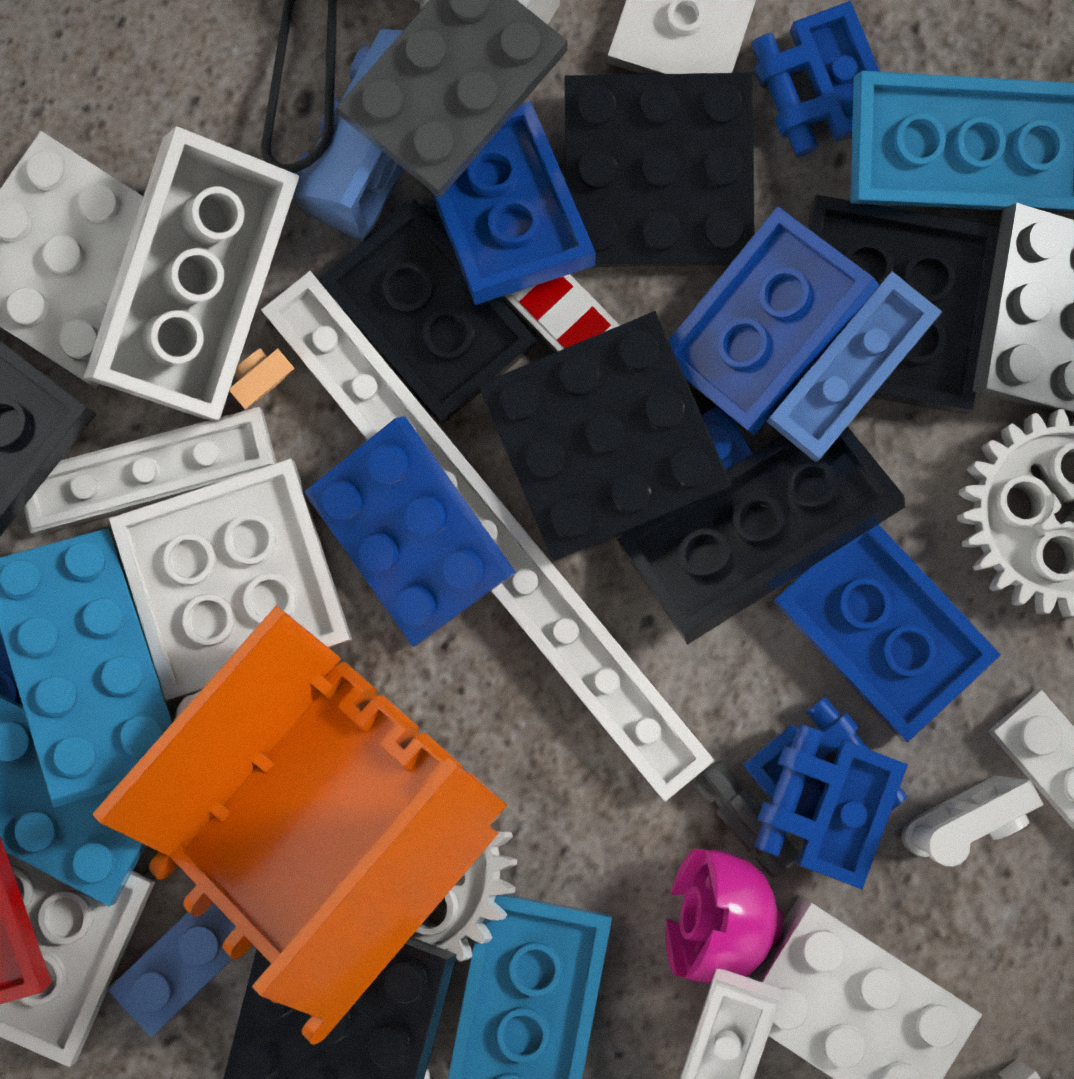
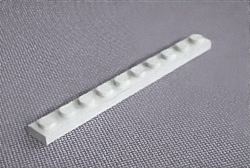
M311 271L307 272L261 309L271 324L367 440L394 418L406 416L517 572L491 592L661 799L666 802L715 760L313 273Z

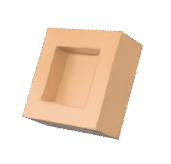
M259 348L237 366L234 376L238 381L230 387L229 391L243 408L248 410L293 373L295 368L279 349H276L267 356Z

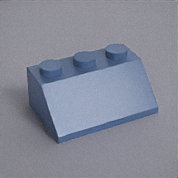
M380 29L371 47L365 44L359 49L349 72V78L352 82L342 100L403 30ZM334 98V128L330 144L323 155L310 167L294 173L299 175L293 198L300 211L363 243L371 233L405 169L341 118L337 106L342 100ZM324 115L320 123L321 133L324 130ZM304 152L298 161L304 159L310 153Z

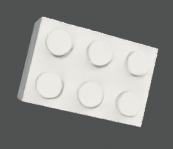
M799 895L783 921V931L779 943L775 947H771L767 958L748 977L782 989L780 1003L768 1036L833 1079H943L982 1016L973 1007L801 895Z

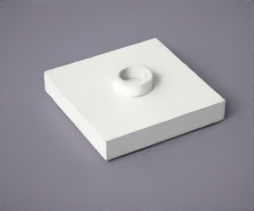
M626 0L608 53L607 64L638 74L732 73L756 0Z

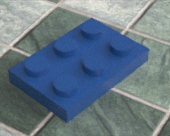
M531 101L519 106L441 198L431 191L475 305L596 266V252Z
M777 206L668 341L685 379L746 430L755 435L878 288L879 284L874 277Z
M406 416L394 418L304 491L307 498L413 647L426 640L517 573Z
M879 524L802 572L772 600L902 742H909L1001 656Z

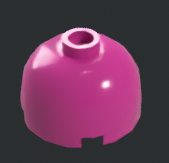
M715 849L691 850L680 865L671 891V895L684 894L679 924L666 918V955L671 971L675 976L684 977V979L702 984H711L716 969H723L748 977L767 958L771 947L773 948L779 943L782 935L783 915L776 906V898L765 874L742 857Z

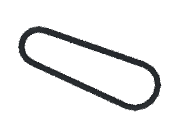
M285 0L261 147L262 157L265 162L292 173L310 167L323 155L331 141L334 128L337 0H328L323 134L316 148L304 159L293 164L277 162L271 153V141L292 9L296 0Z

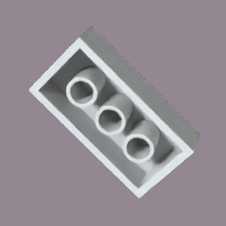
M177 126L167 133L162 139L83 378L205 420H220L299 175Z

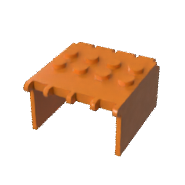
M276 605L92 815L99 823L159 851L149 864V870L158 880L168 878L178 867L186 873L196 886L185 897L183 907L193 917L200 916L206 912L213 903L236 926L223 942V950L232 959H238L252 945L257 948L271 965L252 987L261 997L267 998L273 1003H280L312 1015L305 1023L302 1035L312 1045H315L326 1038L499 834L490 825L505 809L507 804L471 772H466L463 769V765L427 733L418 734L419 726L384 695L376 696L377 689L348 663L341 662L337 665L342 658Z

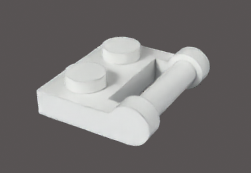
M995 775L910 819L902 829L901 838L903 845L911 853L923 857L930 856L933 861L941 865L953 867L960 865L967 859L970 853V843L989 833L993 840H998L1023 829L1030 823L1026 814L1044 804L1031 780Z

